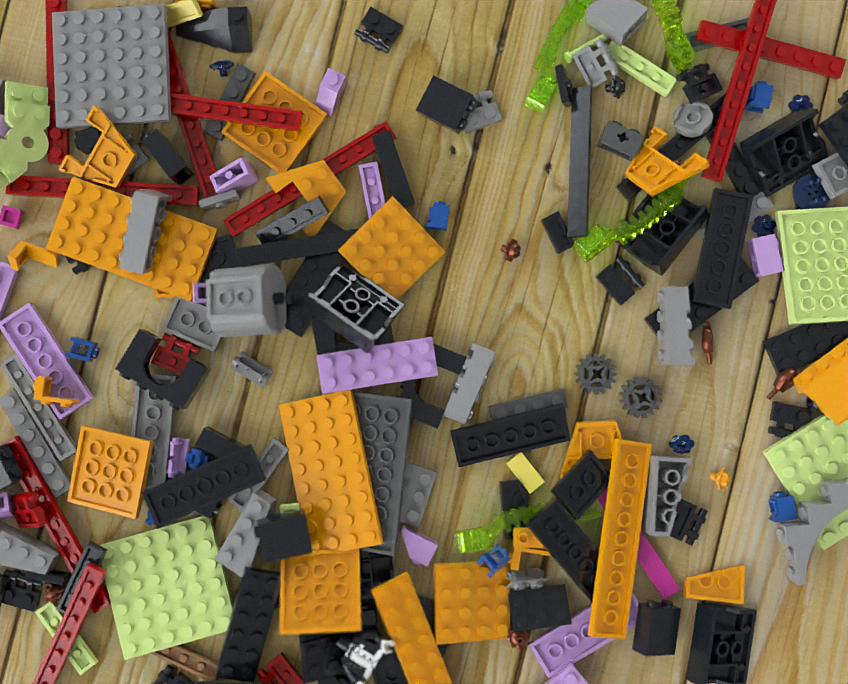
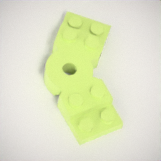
M11 81L5 82L4 122L10 129L7 131L5 139H0V191L28 170V163L42 159L48 151L49 142L43 131L49 126L50 106H48L47 87ZM23 138H27L30 141L31 145L29 148L23 146Z

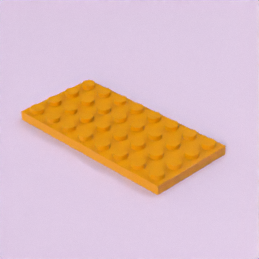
M72 176L46 249L192 302L193 283H199L219 230L168 211L166 219L163 218L159 226L162 233L159 240L154 243L157 250L150 272L142 275L121 269L119 256L124 249L123 237L128 229L127 217L132 209L131 197Z
M353 390L338 391L280 404L279 410L286 445L289 449L288 455L297 501L300 503V510L304 509L312 551L332 549L346 551L383 544Z

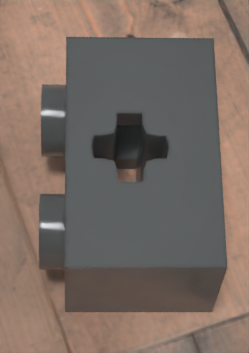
M609 121L605 125L596 146L628 161H632L638 152L644 136L636 129L623 127L620 122Z

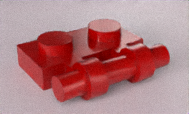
M164 333L162 340L168 342L167 346L158 345L151 363L180 375L189 359H192L189 357L190 353L198 355L201 348L195 346L190 341L186 342L179 339L174 334ZM174 347L183 348L182 354L173 351Z
M20 492L11 496V501L14 502L16 509H13V513L19 528L42 527L47 524L44 510L41 506H36L35 504L39 496L34 492Z
M283 652L266 664L269 670L268 673L263 668H260L256 673L260 678L261 684H275L271 680L273 677L279 684H305L302 676Z

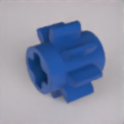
M192 448L191 452H186L185 462H189V468L195 469L210 462L211 455H206V451L201 448Z

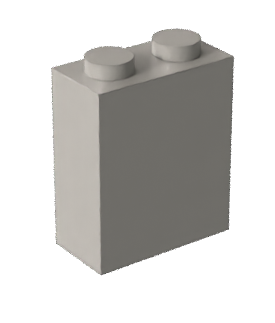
M596 0L586 9V23L622 47L646 21L648 8L636 0Z

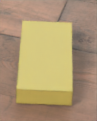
M181 0L166 5L168 27L199 18L203 15L197 0Z
M522 452L517 453L506 462L507 466L529 493H532L545 482Z

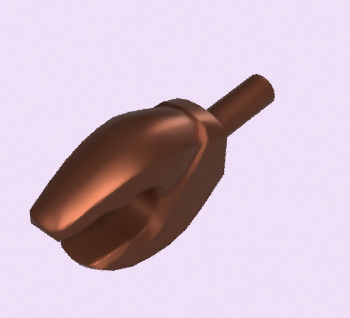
M704 322L702 348L703 352L707 355V364L711 365L714 339L710 323Z
M788 368L781 372L773 383L775 388L767 398L771 400L778 391L783 393L793 387V378L799 375L802 370L798 368L794 371Z

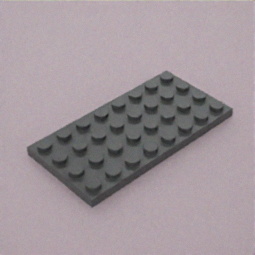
M353 391L384 542L380 545L359 548V550L395 556L397 552L413 399Z

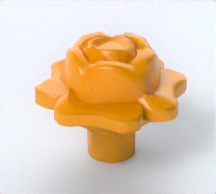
M723 467L717 474L711 472L710 480L715 481L718 490H721L723 487L729 486L731 474L726 473V468Z

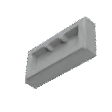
M232 189L201 199L199 204L205 211L213 208L222 209L227 207L228 203L240 200L241 197L236 189Z

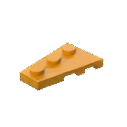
M742 564L684 577L683 597L744 604L745 565Z

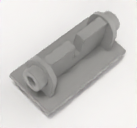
M240 352L238 357L236 356L232 361V369L262 388L273 373V371L243 352Z
M540 568L526 569L527 576H525L523 569L518 571L510 570L506 574L507 579L510 580V584L506 586V589L522 590L526 587L538 589L543 587V584L549 578H543L544 570Z

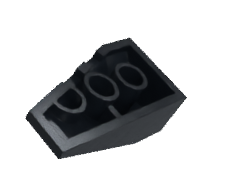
M247 6L203 11L201 17L176 25L177 37L208 44L214 48L225 49L231 53H253L252 16Z

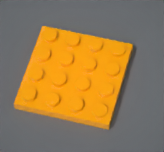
M264 71L242 103L302 111L301 132L228 122L221 133L277 173H282L291 169L328 115L267 71Z
M393 196L337 250L361 275L397 300L445 253L444 249Z
M81 426L67 502L133 519L139 518L143 501L141 492L145 490L154 441L91 426Z
M359 548L341 551L340 549L313 550L309 554L281 560L280 635L361 631Z
M478 561L434 564V639L436 645L507 638L509 635L508 630H510V605L508 597L510 588L506 589V586L510 584V580L506 577L507 572L510 571L509 563L491 578L487 576L491 568L486 562L480 566L477 564Z

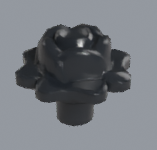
M614 75L611 84L605 86V91L612 92L613 96L619 99L622 93L625 92L626 83L623 79Z

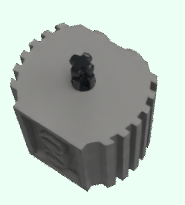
M268 264L217 269L212 271L209 280H206L207 320L211 323V329L220 337L278 334L285 329L286 301L288 304L293 303L294 296L292 292L286 293L284 274L280 272L276 265Z

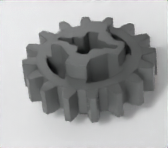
M594 353L593 358L590 354H587V360L581 358L580 362L582 364L575 366L579 369V372L574 373V375L579 376L576 383L581 382L580 389L586 387V393H590L593 390V394L598 395V390H600L604 394L605 388H612L610 382L616 383L612 379L613 376L617 375L616 372L612 371L616 366L610 365L612 360H605L604 354L599 358L598 353ZM599 361L601 363L597 366H594L590 362ZM584 369L586 370L585 378L583 376ZM606 370H607V372H608L607 378L605 377V371H606ZM592 371H599L597 373L599 377H592L594 375ZM594 382L601 384L598 387L590 386Z
M634 377V382L627 380L628 386L622 385L624 392H619V395L623 396V399L619 400V402L625 404L622 409H629L627 414L632 415L634 413L635 418H639L640 414L642 418H647V413L654 415L653 409L659 410L656 404L662 402V400L658 399L662 392L656 391L659 386H652L653 380L646 382V377H642L641 380L638 377ZM636 385H643L637 390L633 388ZM636 394H642L641 397L645 401H640ZM641 406H647L644 410H638Z

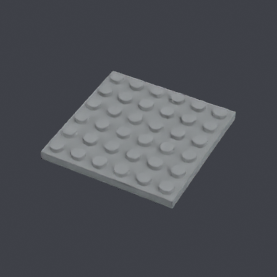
M165 4L52 12L57 128L94 127L85 121L93 105L99 106L113 125L171 122L167 6Z

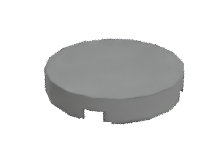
M701 101L680 105L673 117L674 128L678 133L686 137L703 135L710 129L713 122V113L710 107Z

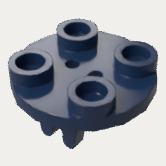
M809 174L800 178L792 187L793 199L799 209L825 208L830 202L821 184V178H818L816 174Z

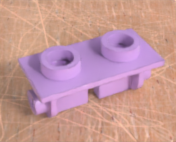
M172 437V441L169 443L171 444L170 460L166 472L168 477L175 478L186 473L187 462H185L186 452H189L190 439Z

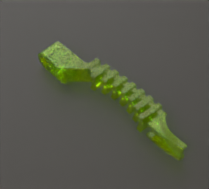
M568 0L539 52L534 68L539 70L541 75L524 105L540 114L558 84L553 79L550 66L553 67L557 58L555 57V52L558 50V43L563 38L562 35L567 33V28L574 26L575 20L580 23L592 0Z
M652 0V6H657L655 9L656 16L660 15L658 24L663 26L665 49L674 68L680 72L689 69L695 58V53L682 28L683 18L681 15H678L679 8L675 6L676 1Z
M694 175L658 193V200L654 198L651 201L653 208L649 205L645 207L647 214L640 210L637 213L639 220L633 215L629 217L631 225L624 219L619 221V227H602L600 224H597L588 231V237H580L573 244L572 248L585 262H588L614 241H620L625 245L628 243L627 239L634 240L638 233L641 235L645 228L649 229L652 227L651 224L653 222L656 224L660 217L664 218L667 215V211L671 212L674 209L675 204L678 206L681 203V198L684 197V186Z
M538 503L537 506L528 505V508L519 507V510L510 509V512L501 511L500 516L491 514L492 523L489 526L456 531L457 553H470L493 548V540L501 529L512 532L511 524H514L515 527H520V521L526 524L544 504ZM590 509L579 520L574 521H587L601 517L602 514L601 511Z

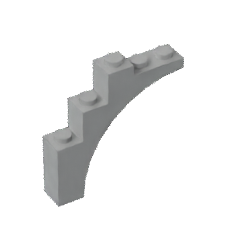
M848 478L821 480L819 491L822 500L799 501L798 515L801 521L778 523V529L776 530L777 538L780 543L787 546L785 549L788 559L787 575L797 585L806 584V568L809 555L822 530L837 515L848 509Z

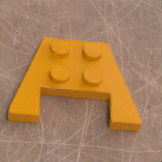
M93 105L85 121L102 132L85 165L73 156L66 155L58 170L116 188L121 185L137 154L100 107Z
M655 126L651 130L652 134L649 139L644 141V147L639 154H636L625 171V175L648 194L654 196L709 167V162L697 153H694L681 166H678L656 150L668 139V135Z
M324 160L266 178L275 193L293 182L307 202L319 195L321 196L330 213L302 228L307 236H315L346 193V190Z
M615 420L576 422L561 469L560 479L587 450H591L598 459H612L614 440L622 439Z

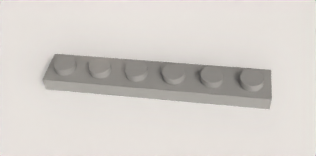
M14 354L1 362V367L59 461H63L76 453V444L51 406L41 404V400H34V380L18 355Z
M13 389L1 396L0 404L55 498L69 491L70 477L17 391Z

